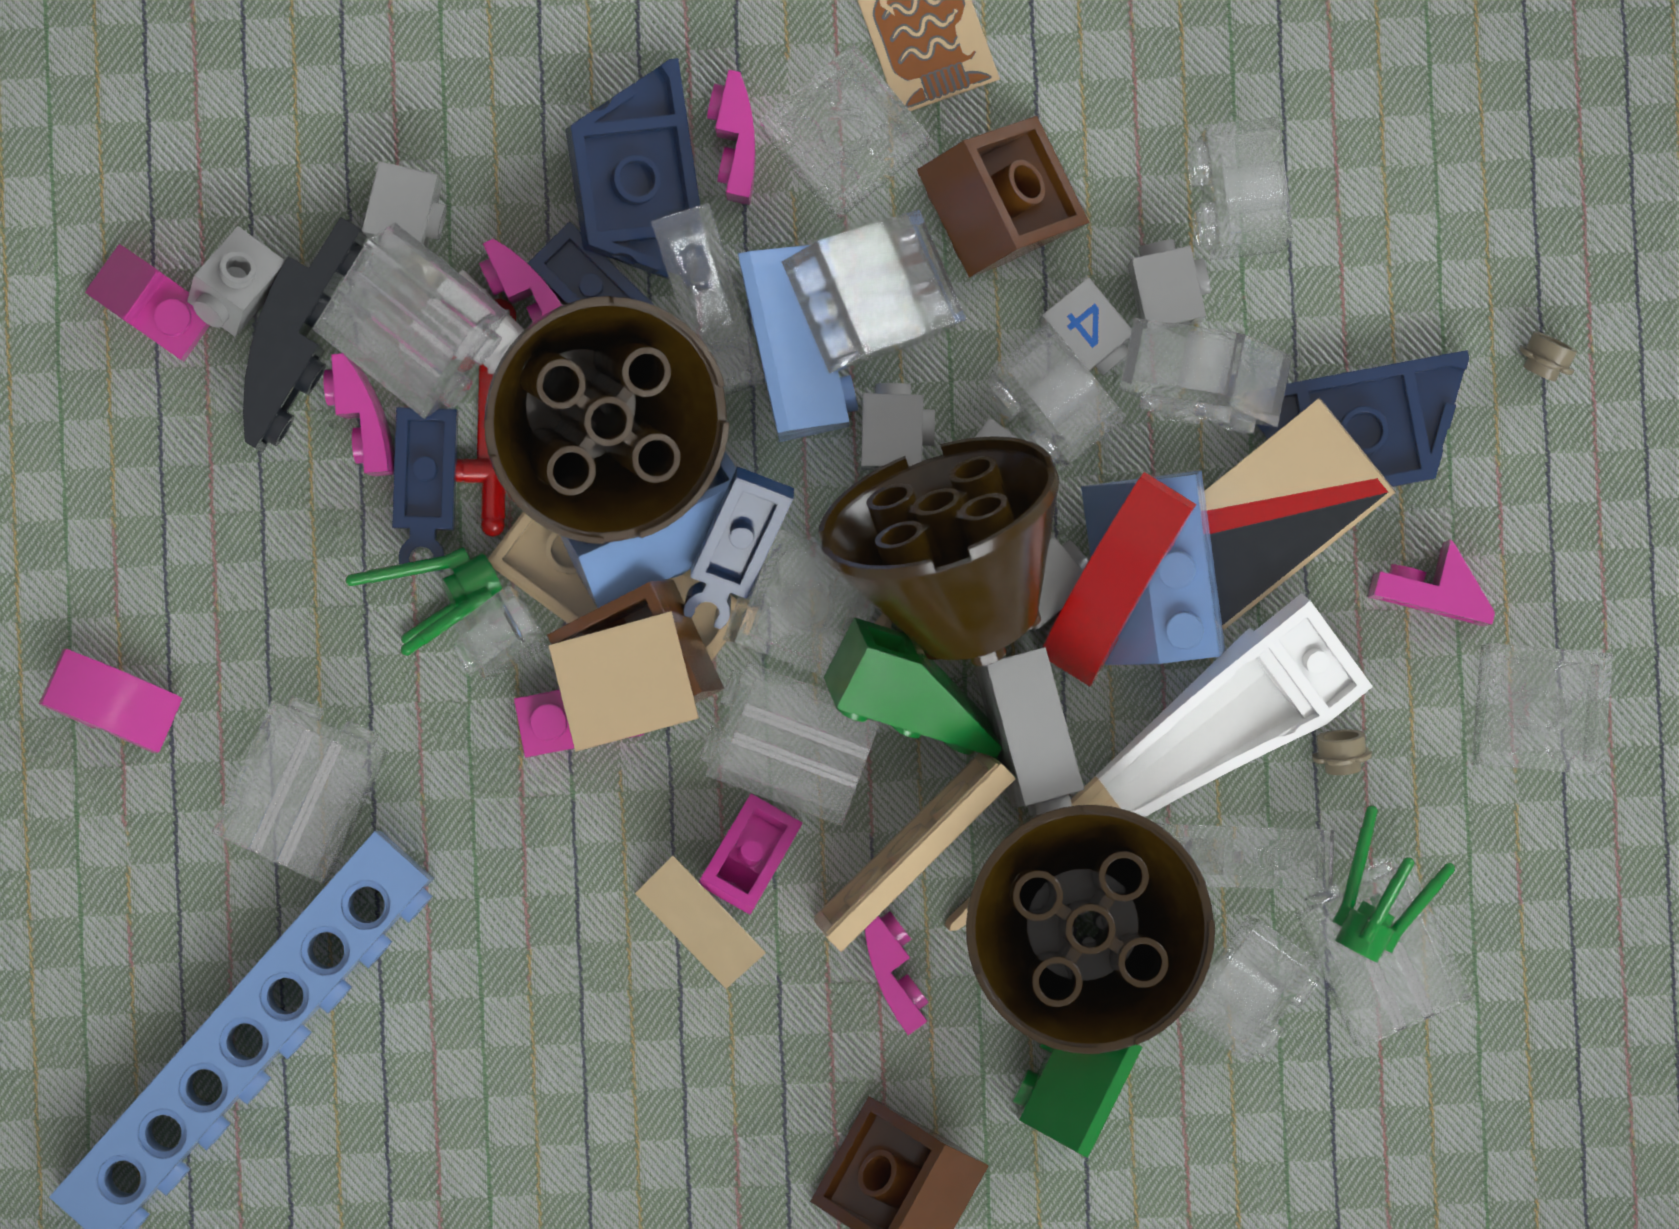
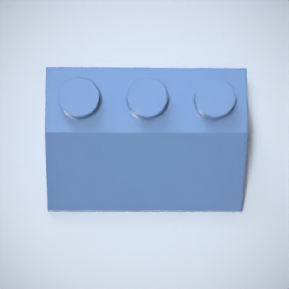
M810 245L738 253L779 442L849 427L848 412L857 411L858 404L851 375L839 377L834 354L845 352V346L838 316L826 319L821 295L832 293L825 258L813 260Z
M726 451L720 467L704 495L687 513L668 527L644 538L636 537L622 541L605 542V544L581 542L560 535L579 578L597 608L650 581H662L678 577L691 569L692 563L736 470V466Z
M1202 470L1154 477L1197 505L1130 615L1105 665L1172 663L1220 657L1225 651ZM1138 479L1081 486L1090 557H1092Z

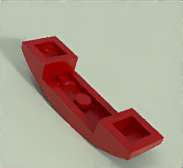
M1146 472L1140 476L1083 570L1043 645V648L1046 647L1049 662L1091 687L1119 640L1118 636L1156 570L1171 550L1197 504Z

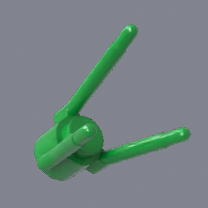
M464 547L445 556L371 569L365 572L350 574L345 579L348 586H356L444 569L450 570V575L442 578L441 581L451 603L421 621L401 636V641L404 644L401 647V653L405 656L426 645L474 610L504 595L497 574L486 555L482 552L469 558Z
M1370 805L1365 811L1362 827L1360 828L1342 903L1332 922L1341 926L1335 938L1336 942L1378 963L1385 950L1393 953L1402 934L1455 871V866L1452 863H1446L1392 926L1391 924L1395 917L1388 914L1414 866V860L1410 857L1403 859L1376 907L1362 900L1358 909L1355 910L1378 814L1377 807Z

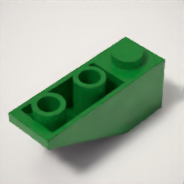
M854 617L823 677L835 707L840 713L859 722H865L869 718L891 725L896 731L907 737L920 738L924 735L943 741L953 750L970 755L976 751L995 758L998 757L1002 746L988 717L934 660L927 659L922 648L903 632Z

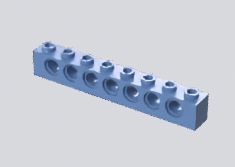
M381 830L374 831L49 1198L84 1229H138L150 1215L143 1206L152 1195L159 1190L167 1196L190 1171V1168L183 1161L199 1144L207 1151L230 1126L231 1123L224 1115L238 1099H241L248 1105L270 1081L271 1077L264 1070L280 1053L288 1060L306 1041L312 1032L304 1025L319 1008L329 1014L346 996L352 986L345 981V978L360 962L369 969L386 951L393 941L385 933L400 917L410 923L426 906L433 896L425 888L433 881L434 877ZM363 887H372L383 896L385 903L384 911L376 921H365L354 910V897ZM323 932L335 934L340 938L344 946L343 958L334 967L321 964L313 952L314 942ZM282 978L295 980L303 990V1002L295 1012L282 1010L274 1001V987ZM240 1024H251L262 1035V1049L255 1057L243 1056L234 1047L233 1034ZM201 1069L213 1071L221 1080L222 1092L216 1102L201 1100L193 1090L194 1076ZM159 1115L170 1116L179 1123L181 1139L176 1147H164L155 1140L152 1128L155 1119ZM118 1161H128L139 1170L141 1182L136 1192H123L114 1184L112 1171Z

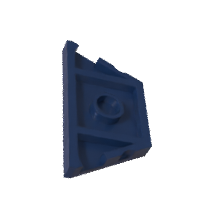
M674 58L667 60L567 127L565 132L583 248L689 288L706 290L712 287V279L679 59Z
M1468 350L1243 391L1238 393L1239 403L1268 440L1320 398L1392 487L1430 481L1436 478L1445 437L1447 430L1451 426L1456 408L1455 402L1464 371L1468 366L1469 353Z

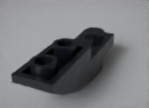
M342 217L337 221L309 268L290 256L287 257L272 284L260 313L250 346L245 374L243 423L245 442L262 453L269 443L274 446L280 444L294 421L295 416L288 411L300 392L309 395L323 375L326 364L321 362L320 359L325 350L306 338L311 328L320 331L324 327L337 304V300L331 297L343 276L351 280L356 275L368 254V249L362 246L367 237L359 227Z

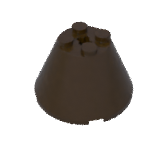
M603 296L576 300L562 305L534 321L515 339L501 358L489 386L485 404L484 428L488 455L497 478L508 496L524 513L546 529L576 541L605 544V542L622 541L636 537L644 538L680 519L698 502L712 483L723 459L729 433L723 389L725 383L721 371L705 343L690 327L671 313L655 305L626 297Z
M1000 436L975 437L942 443L940 447L943 455L923 460L911 466L908 465L906 456L898 458L869 473L844 491L828 508L819 525L818 534L822 542L821 549L829 565L922 648L925 656L930 660L970 659L971 663L975 666L991 665L1005 656V646L1016 641L1028 630L1036 627L1041 621L1039 605L1058 493L1059 476L1051 455L1040 445L1020 438Z
M1075 805L1063 807L1039 815L1019 826L994 849L984 863L973 886L967 909L966 941L968 954L976 979L989 1002L1010 1025L1024 1035L1051 1048L1072 1053L1100 1054L1143 1043L1164 1031L1181 1016L1196 997L1207 975L1214 950L1215 920L1211 900L1204 877L1192 856L1177 839L1155 822L1131 811L1112 806ZM1087 911H1094L1096 914L1093 918V923L1100 928L1098 934L1094 938L1084 935L1077 942L1073 936L1074 927L1072 926L1075 918L1078 915H1084Z

